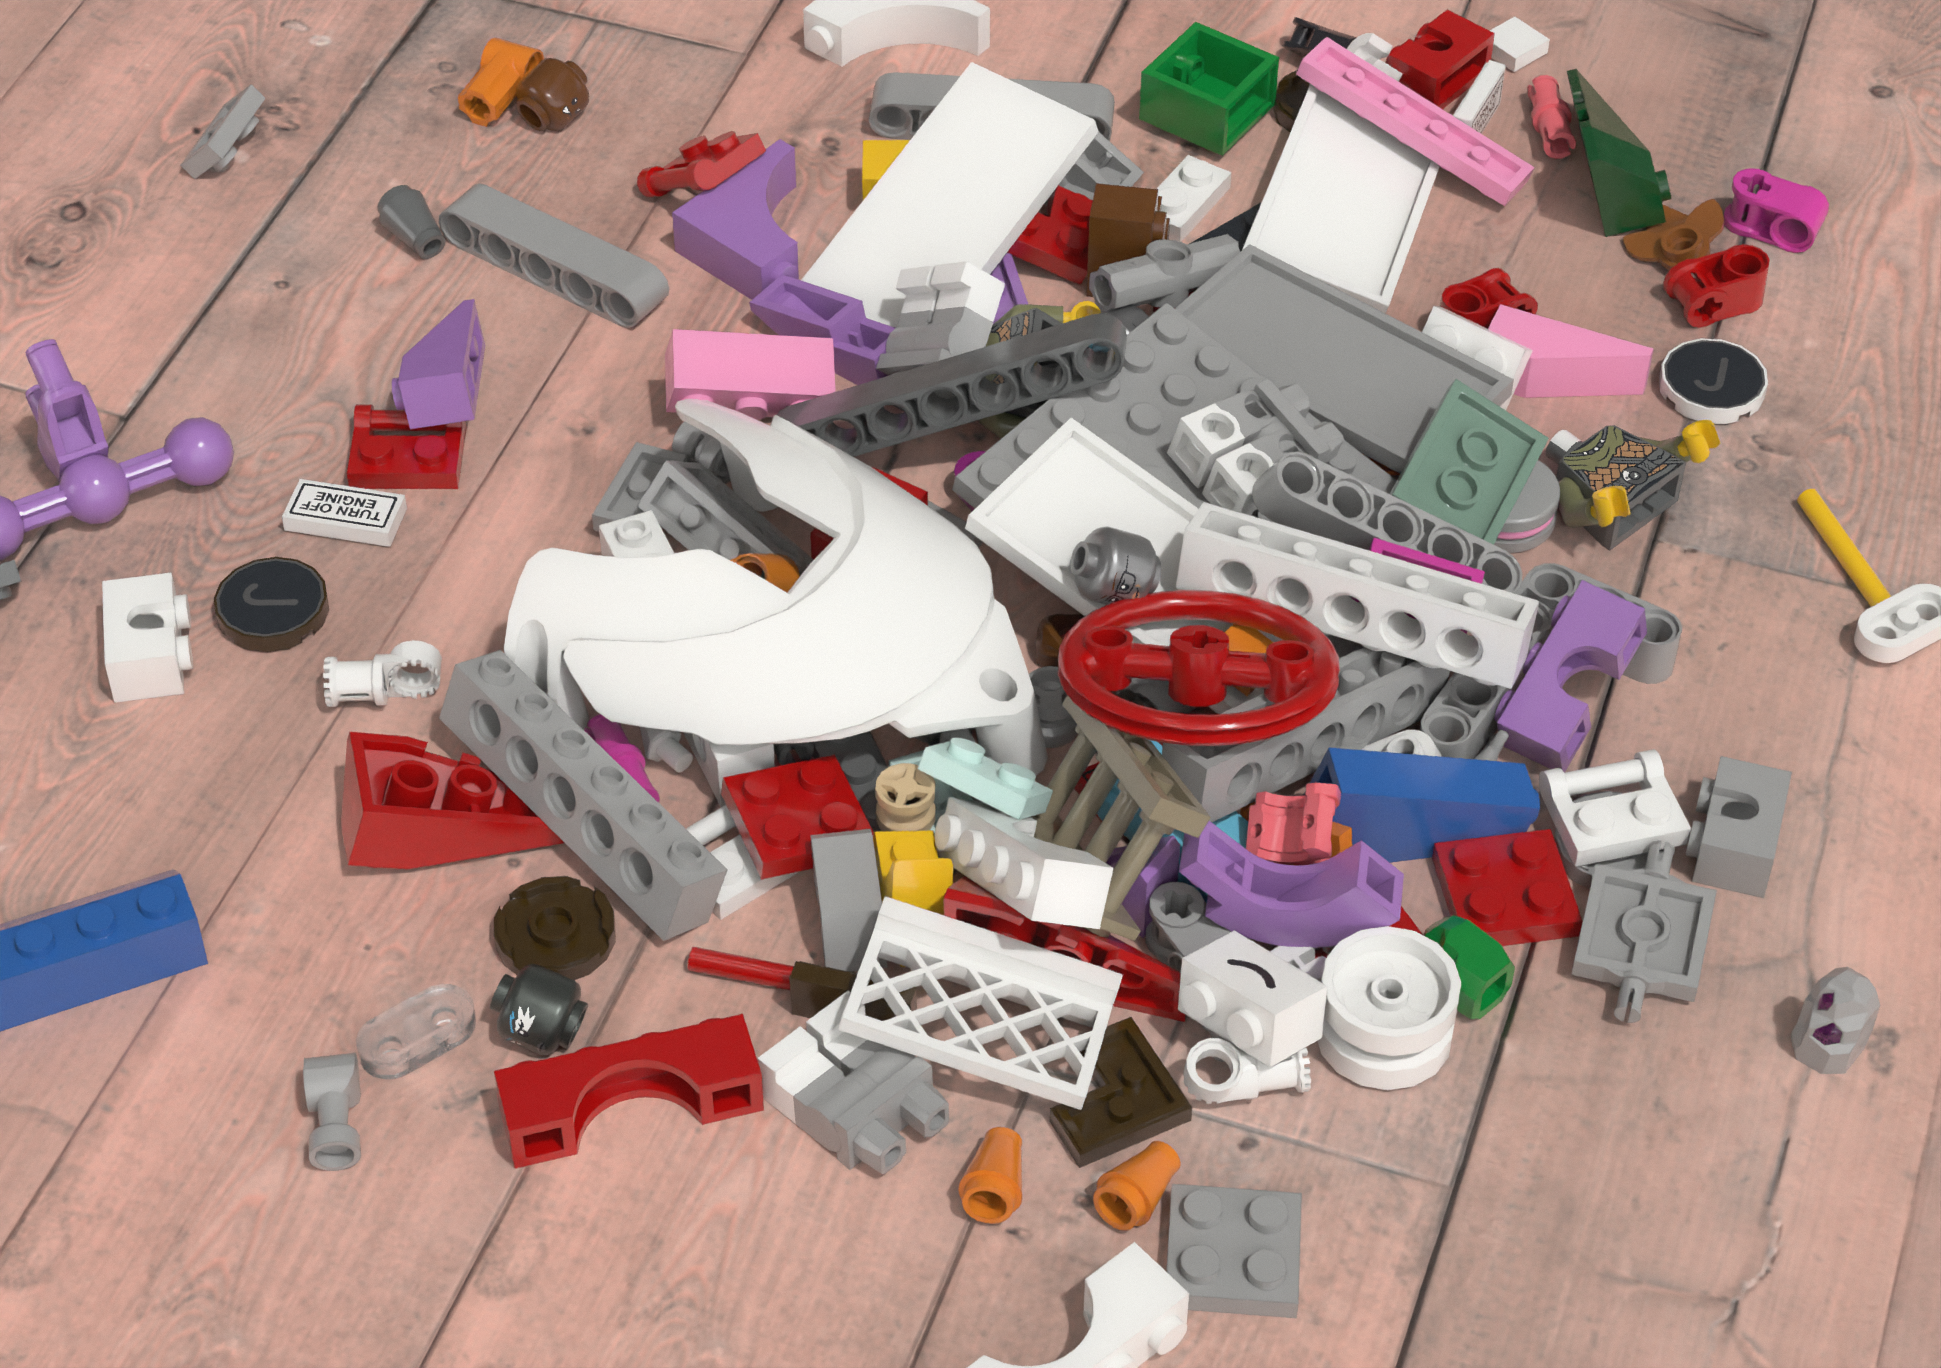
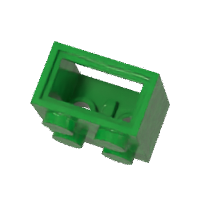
M1194 22L1141 72L1139 119L1223 156L1275 105L1279 57L1203 24Z

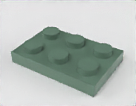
M1455 379L1442 397L1390 495L1494 545L1549 438L1458 379Z

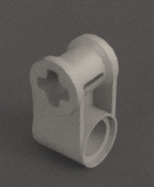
M1169 882L1162 884L1154 890L1149 902V913L1153 920L1146 928L1145 943L1149 951L1158 961L1180 973L1183 957L1231 932L1205 916L1207 903L1198 890L1186 883Z

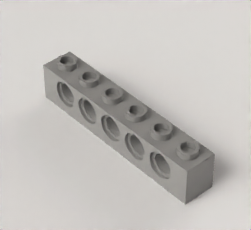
M1363 647L1339 658V685L1335 697L1322 713L1307 724L1266 740L1238 745L1186 746L1163 743L1162 756L1211 817L1209 821L1214 822L1255 802L1257 793L1265 791L1273 793L1316 772L1329 747L1361 750L1366 745L1384 739L1422 720L1424 713L1447 684L1450 671L1443 668L1425 667L1410 658L1386 651H1372ZM1262 694L1221 714L1256 710L1275 703L1269 701Z
M501 650L455 664L439 719L663 941L708 923L728 869Z

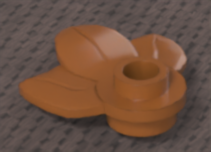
M1709 199L1701 203L1689 215L1663 205L1665 223L1648 226L1646 231L1630 233L1623 237L1625 248L1632 257L1641 261L1660 262L1664 268L1670 270L1676 264L1686 259H1696L1710 255L1711 248L1709 243L1723 231L1725 224L1724 215L1715 199Z

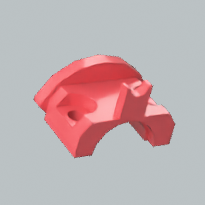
M1326 783L1306 784V792L1303 796H1283L1266 791L1257 793L1255 805L1250 806L1246 849L1262 859L1284 865H1310L1330 859L1332 852V819L1335 816V809L1340 805L1341 791L1338 785Z

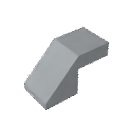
M871 829L810 835L815 893L820 910L824 966L849 972L859 971L882 905ZM878 957L877 961L880 966L888 968L887 960Z

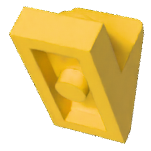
M934 831L874 832L873 843L882 903L886 896L944 915V896L947 888L953 884L952 859L938 858Z

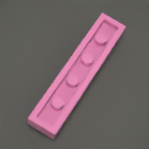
M1326 37L1300 63L1296 75L1503 206L1529 181L1535 167L1330 38Z

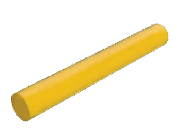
M1815 489L1803 491L1798 496V504L1868 604L1872 607L1891 597Z

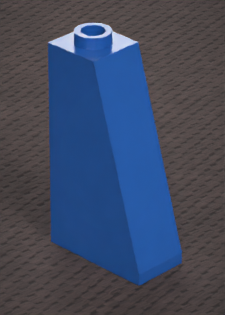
M1329 747L1310 782L1338 785L1341 791L1340 805L1335 809V816H1333L1332 822L1352 828V846L1363 841L1389 863L1432 858L1434 843L1527 832L1530 825L1536 821L1540 810L1539 794L1532 786L1525 763Z

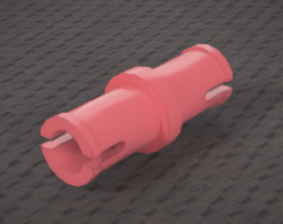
M1541 75L1532 80L1534 86L1528 85L1527 93L1533 106L1531 121L1535 130L1541 134L1543 149L1546 155L1550 158L1562 159L1571 154L1569 148L1575 149L1576 140L1570 128L1572 114L1568 104L1561 98L1557 80L1549 75Z

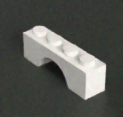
M948 797L945 814L939 818L935 829V845L939 858L952 859L953 868L1032 921L1100 929L1113 867L1088 852L1034 838L1037 821L1031 817L1018 820L984 802Z
M1134 1242L1085 1279L1083 1316L1089 1331L1083 1341L1072 1352L1056 1361L1037 1366L1011 1365L983 1355L967 1368H1138L1155 1353L1164 1355L1170 1352L1182 1340L1187 1331L1189 1293Z

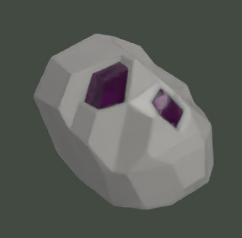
M1849 967L1835 968L1813 986L1810 994L1804 1001L1798 1022L1791 1033V1042L1796 1060L1820 1074H1845L1864 1050L1873 1031L1880 1008L1876 988L1867 977Z

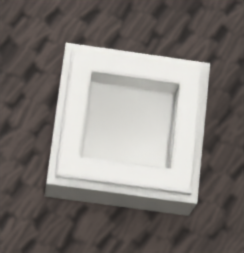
M1513 17L1490 30L1495 33L1492 58L1499 63L1505 64L1513 72L1548 53L1550 39L1517 17Z

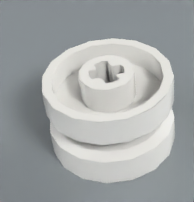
M1389 926L1360 930L1339 941L1325 960L1321 983L1327 986L1322 1038L1317 1040L1321 1055L1340 1075L1361 1086L1393 1090L1414 1087L1436 1075L1449 1057L1461 988V980L1454 960L1437 942L1415 931Z

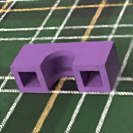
M1584 580L1581 581L1572 597L1565 595L1560 600L1551 620V626L1554 627L1544 644L1537 642L1532 647L1523 666V673L1526 674L1516 692L1508 690L1504 694L1494 717V720L1497 722L1498 731L1504 730L1509 735L1503 747L1549 769L1561 768L1564 773L1591 729L1588 704L1567 694L1562 689L1564 683L1575 673L1584 670L1601 671L1620 680L1647 634L1645 608Z

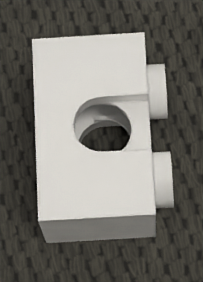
M172 573L102 581L104 659L114 703L184 694L183 670L193 669V656L189 635L182 636L181 629L191 628V616L187 594L176 595Z

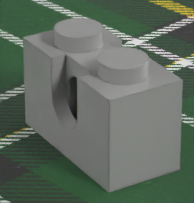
M1724 756L1720 757L1716 778L1703 777L1696 812L1707 814L1705 823L1693 821L1686 855L1697 858L1692 882L1764 898L1775 858L1792 772Z

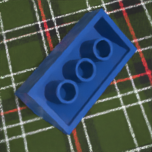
M172 869L0 924V1032L208 964L198 919L181 874Z

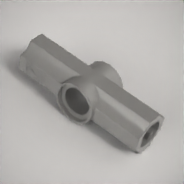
M1228 234L1191 244H1185L1176 240H1156L1149 243L1146 247V255L1100 266L1098 271L1091 272L1089 289L1093 294L1095 304L1102 312L1130 304L1134 306L1150 304L1161 308L1164 304L1168 303L1173 308H1176L1188 297L1190 292L1196 291L1240 253L1238 241Z

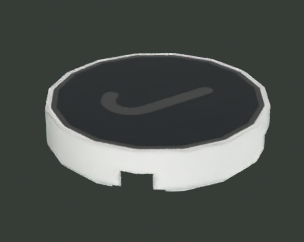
M1700 338L1683 342L1668 352L1661 365L1659 385L1660 393L1666 400L1668 396L1675 403L1674 409L1683 416L1696 421L1711 420L1714 424H1729L1737 422L1739 415L1750 411L1749 416L1759 410L1765 399L1768 379L1767 370L1759 358L1743 346L1722 339Z

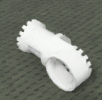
M412 640L398 644L390 654H375L373 660L338 661L336 657H327L324 660L325 673H323V678L329 679L330 683H324V688L330 689H325L324 691L325 703L327 707H336L339 702L374 701L376 705H387L389 697H412L417 699V694H421V698L427 697L428 692L432 695L439 688L441 654L431 644ZM407 664H411V666L421 664V667H427L429 670L424 673H409L401 667H407Z
M1208 1038L1199 1041L1191 1048L1183 1071V1082L1188 1087V1092L1196 1096V1100H1205L1206 1104H1211L1212 1101L1218 1104L1241 1099L1253 1100L1258 1097L1259 1092L1295 1087L1299 1093L1308 1092L1311 1088L1310 1068H1304V1064H1309L1310 1061L1309 1058H1302L1307 1056L1308 1051L1307 1048H1303L1274 1066L1268 1067L1230 1042L1219 1038ZM1208 1056L1218 1057L1228 1064L1231 1077L1226 1082L1218 1085L1206 1083L1198 1076L1196 1063Z

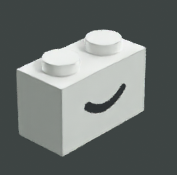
M1234 930L1182 958L1178 1010L1268 1067H1272L1322 1038L1327 986Z

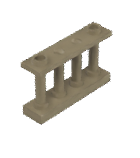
M1067 695L1062 705L1077 723L1075 731L1078 736L1047 786L1053 790L1046 812L1031 816V818L1037 821L1034 838L1084 851L1079 842L1117 779L1120 780L1117 784L1120 793L1085 849V852L1106 863L1139 808L1142 810L1139 816L1143 821L1113 869L1100 929H1086L1101 937H1109L1111 933L1135 941L1141 930L1126 911L1122 902L1164 834H1172L1174 829L1199 838L1211 817L1151 740L1132 736L1104 725L1083 712ZM1098 751L1096 759L1099 764L1063 822L1058 814L1094 754Z

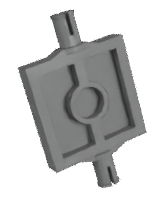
M1659 840L1653 841L1649 845L1645 869L1623 870L1601 864L1595 865L1571 974L1611 983L1620 987L1614 1016L1624 1022L1627 1004L1631 1002L1628 1023H1635L1640 1020L1645 993H1655L1691 1002L1695 1001L1717 892L1715 889L1687 884L1675 876L1669 875L1675 848L1670 843L1665 842L1662 860L1659 861L1658 856L1661 841Z

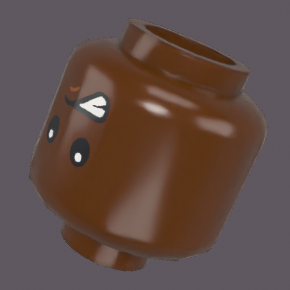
M556 58L541 60L520 80L516 87L517 102L515 104L519 115L535 130L562 131L589 103V91L585 85L588 81L587 76L572 61L563 62Z

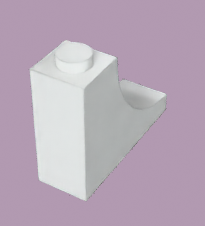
M815 0L803 9L805 49L841 67L863 54L895 45H942L957 48L979 56L990 47V8L975 0Z

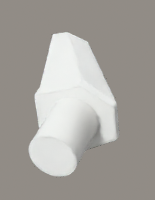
M640 727L645 755L648 759L656 762L663 760L676 772H682L689 767L693 760V755L679 743L681 737L679 731Z

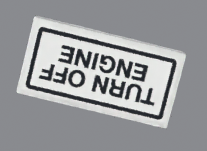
M1489 60L1482 68L1453 116L1482 134L1500 105L1506 65Z
M299 479L282 515L284 531L390 547L407 510L405 495Z

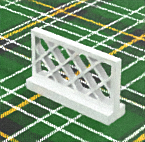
M885 896L838 1030L1081 1110L1123 974ZM879 957L909 967L912 971L889 979L877 959ZM871 978L874 984L868 986V983ZM942 978L967 986L971 989V992L949 998L937 980ZM922 985L934 1004L911 1011L899 992ZM884 998L896 1017L881 1021L859 1014L858 1011L861 1005ZM1003 998L1027 1006L1031 1011L1009 1018L997 999ZM982 1005L994 1024L972 1031L959 1012ZM944 1017L957 1037L941 1041L929 1037L921 1025ZM1061 1017L1091 1027L1092 1031L1070 1038L1057 1018ZM1041 1024L1054 1044L1032 1051L1020 1034V1031ZM1004 1037L1017 1057L1007 1061L990 1057L982 1045ZM1085 1049H1086L1085 1054H1084V1057H1083L1082 1054H1081L1079 1051H1082V1050H1085ZM1064 1057L1078 1076L1076 1084L1051 1077L1043 1067V1064Z

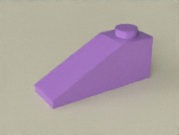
M474 299L464 300L402 357L399 377L392 379V393L396 409L406 411L410 429L475 419L486 345Z

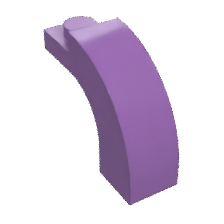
M1208 821L1199 838L1184 833L1179 872L1194 886L1201 888L1208 894L1205 916L1231 932L1235 930L1246 938L1272 945L1318 948L1336 946L1339 941L1360 930L1390 926L1400 920L1404 874L1363 841L1354 844L1323 862L1296 866L1270 862L1252 854L1210 821Z

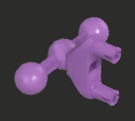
M44 340L30 346L25 353L38 384L29 388L25 392V397L38 424L37 446L47 468L56 476L59 485L15 501L0 496V561H3L16 551L23 541L25 532L69 516H73L75 519L88 524L108 523L123 511L129 502L130 494L177 478L179 481L194 487L212 485L222 478L232 466L234 449L230 436L220 424L204 417L185 419L171 430L165 439L164 447L117 463L108 458L109 447L91 395L86 385L73 380L56 340Z

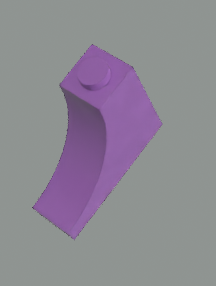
M779 139L766 148L765 153L710 190H704L673 211L675 252L751 300L783 275L799 280L797 242L781 230L772 218V214L780 201L796 188L795 148Z

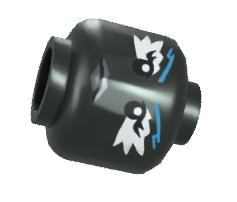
M528 964L520 970L516 978L507 974L502 977L492 998L490 1009L500 1013L497 1020V1031L502 1038L540 1055H549L554 1053L559 1046L569 1049L584 1019L588 1003L580 1000L581 987L575 980L538 964Z

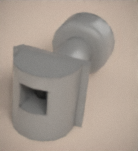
M356 1053L304 1058L303 1078L308 1112L318 1111L320 1125L309 1136V1161L316 1168L327 1171H339L350 1168L358 1163L361 1158L360 1135L355 1128L348 1125L349 1108L357 1105L361 1097Z

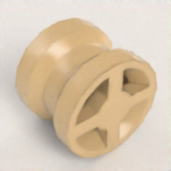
M911 763L892 765L882 771L877 778L875 788L878 801L876 821L882 831H928L934 825L936 806L934 804L935 780L932 776L918 770V765Z

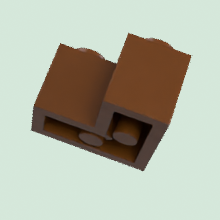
M1096 183L1089 217L1088 297H1093L1089 289L1091 272L1098 271L1100 266L1146 255V247L1149 243L1156 240H1169L1170 218H1167V212L1161 211L1162 196H1158L1159 189Z

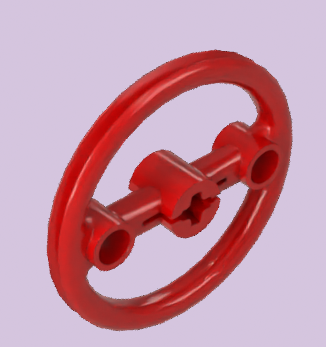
M1160 591L1148 593L1145 597L1122 599L1112 602L1080 619L1064 636L1058 655V677L1061 686L1072 702L1088 716L1108 727L1132 736L1156 742L1186 746L1238 745L1266 740L1288 733L1307 724L1322 713L1335 697L1339 685V656L1332 642L1317 626L1303 616L1282 606L1258 598L1218 591ZM1210 620L1254 628L1282 639V641L1268 645L1266 653L1229 651V636L1222 630L1211 626L1189 625L1181 627L1170 635L1169 646L1133 643L1132 634L1125 629L1161 621ZM1132 678L1168 681V695L1174 701L1183 705L1206 707L1218 704L1225 699L1227 686L1263 688L1264 696L1275 704L1256 710L1230 714H1184L1141 706L1124 700L1109 691L1122 690L1128 687L1132 682Z

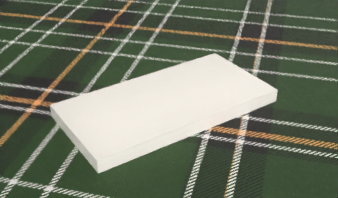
M971 62L801 281L862 300L866 318L897 328L906 297L905 294L895 289L900 270L924 266H933L935 268V265L967 261L986 273L991 274L1098 134L1096 121Z
M1310 84L1243 249L1251 244L1386 313L1439 165L1410 146L1401 143L1396 137L1369 120L1360 117L1355 111Z
M1070 418L969 514L965 529L1082 615L1086 616L1106 604L1090 601L1082 596L1077 588L1075 575L1072 574L1070 569V560L1073 550L1079 542L1084 541L1093 530L1105 526L1141 535L1150 540L1156 555L1161 561V577L1155 592L1181 590L1175 587L1184 531L1198 511V508L1073 418ZM1239 563L1242 567L1248 569L1245 565ZM1293 579L1298 584L1303 585L1301 582ZM1173 620L1143 624L1125 630L1132 634L1133 643L1169 646L1170 635L1181 627L1205 625L1225 632L1233 623L1210 620ZM1258 630L1273 642L1282 641V639L1272 634ZM1227 686L1225 699L1218 704L1208 707L1221 714L1264 694V689L1256 688L1250 695L1245 696L1235 687Z

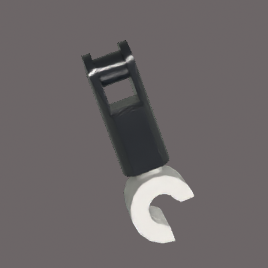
M1294 17L1292 23L1296 27L1290 41H1284L1282 47L1305 57L1323 39L1328 37L1396 81L1400 80L1402 73L1380 60L1389 56L1393 45L1377 35L1365 33L1354 37Z

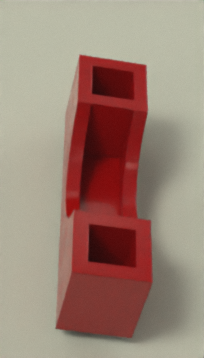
M743 1014L726 1018H710L696 1025L661 1033L649 1032L634 1039L600 1047L588 1046L573 1053L538 1061H523L512 1067L494 1071L499 1109L515 1169L578 1154L581 1138L591 1121L610 1106L629 1099L646 1097L671 1101L688 1110L702 1125L764 1111L762 1073Z

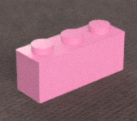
M673 329L665 352L666 412H676L675 405L677 401L699 399L714 402L756 420H761L765 417L773 418L774 415H777L780 410L787 406L835 392L833 338Z

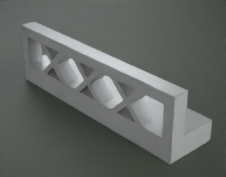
M666 460L637 505L644 512L652 510L659 525L688 550H711L728 560L748 553H780L787 555L795 562L800 576L814 560L701 463ZM762 571L761 578L765 579L764 571Z

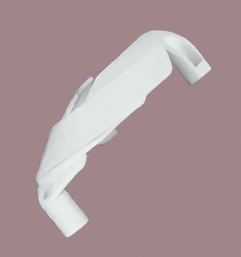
M685 399L677 401L675 405L677 415L682 421L720 441L733 491L745 502L761 512L780 507L834 538L806 568L788 592L783 591L727 558L705 549H693L659 557L625 558L548 548L538 551L527 561L519 578L508 615L504 654L583 730L588 726L589 715L581 690L593 708L611 722L693 733L711 743L719 745L805 743L842 739L871 731L886 724H890L908 738L938 732L975 728L978 744L985 749L984 756H990L993 761L1001 765L1003 763L1017 764L1038 775L1044 770L1048 756L1034 689L1007 610L1004 605L994 599L991 568L978 546L956 525L872 467L777 415H774L769 426L741 412L708 400Z

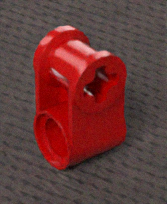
M1746 244L1735 245L1724 251L1679 262L1666 274L1663 287L1671 298L1679 300L1684 307V317L1691 326L1697 328L1706 327L1720 320L1741 314H1750L1759 310L1763 305L1770 259L1767 253L1756 246Z
M1493 268L1480 276L1462 283L1452 284L1445 288L1441 296L1440 307L1488 329L1500 304L1536 315L1538 303L1530 294H1521L1511 284L1510 276L1503 269Z

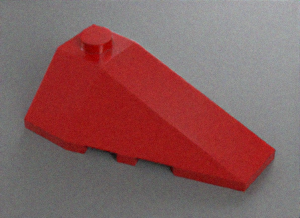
M349 731L346 746L341 819L349 866L413 869L564 844L493 771L479 766L481 761L479 757L462 752L460 761L425 751L428 742L412 737Z
M963 876L947 888L944 896V916L1123 974L1113 1004L1114 1007L1185 1022L1187 1015L1178 1010L1181 978L1179 971L1112 935L1101 937L1084 927L1032 921L967 876Z

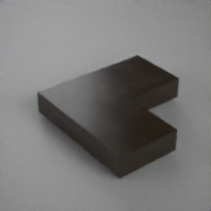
M1132 1017L1106 1027L1092 1075L1099 1088L1087 1092L1082 1109L1079 1110L1064 1104L1050 1108V1123L1079 1168L1185 1124L1192 1119V1106ZM1085 1049V1050H1082V1051H1079V1052L1082 1054L1083 1057H1084V1054H1085L1086 1049Z

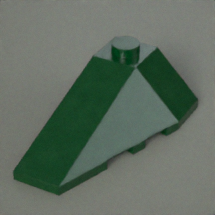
M1577 69L1568 70L1567 76L1605 236L1608 237L1665 223L1666 219L1662 202L1672 199L1666 171L1655 172L1651 153Z

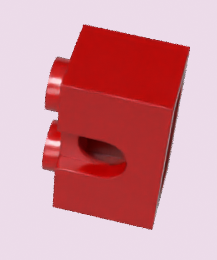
M1447 9L1430 23H1425L1417 32L1414 41L1408 39L1402 45L1395 46L1390 51L1389 56H1387L1385 63L1402 73L1398 82L1443 110L1472 86L1484 65L1491 60L1495 33Z

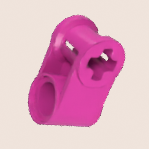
M1755 168L1744 169L1737 172L1733 178L1731 188L1734 197L1732 203L1725 208L1724 225L1732 233L1739 236L1751 237L1778 246L1787 252H1804L1811 248L1829 212V203L1821 191L1811 186L1800 185L1773 176L1764 170ZM1756 184L1759 185L1757 194L1753 193ZM1744 212H1748L1746 221H1742Z

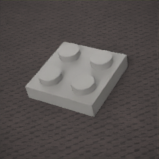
M1172 1184L1166 1272L1189 1293L1188 1310L1297 1318L1302 1193Z

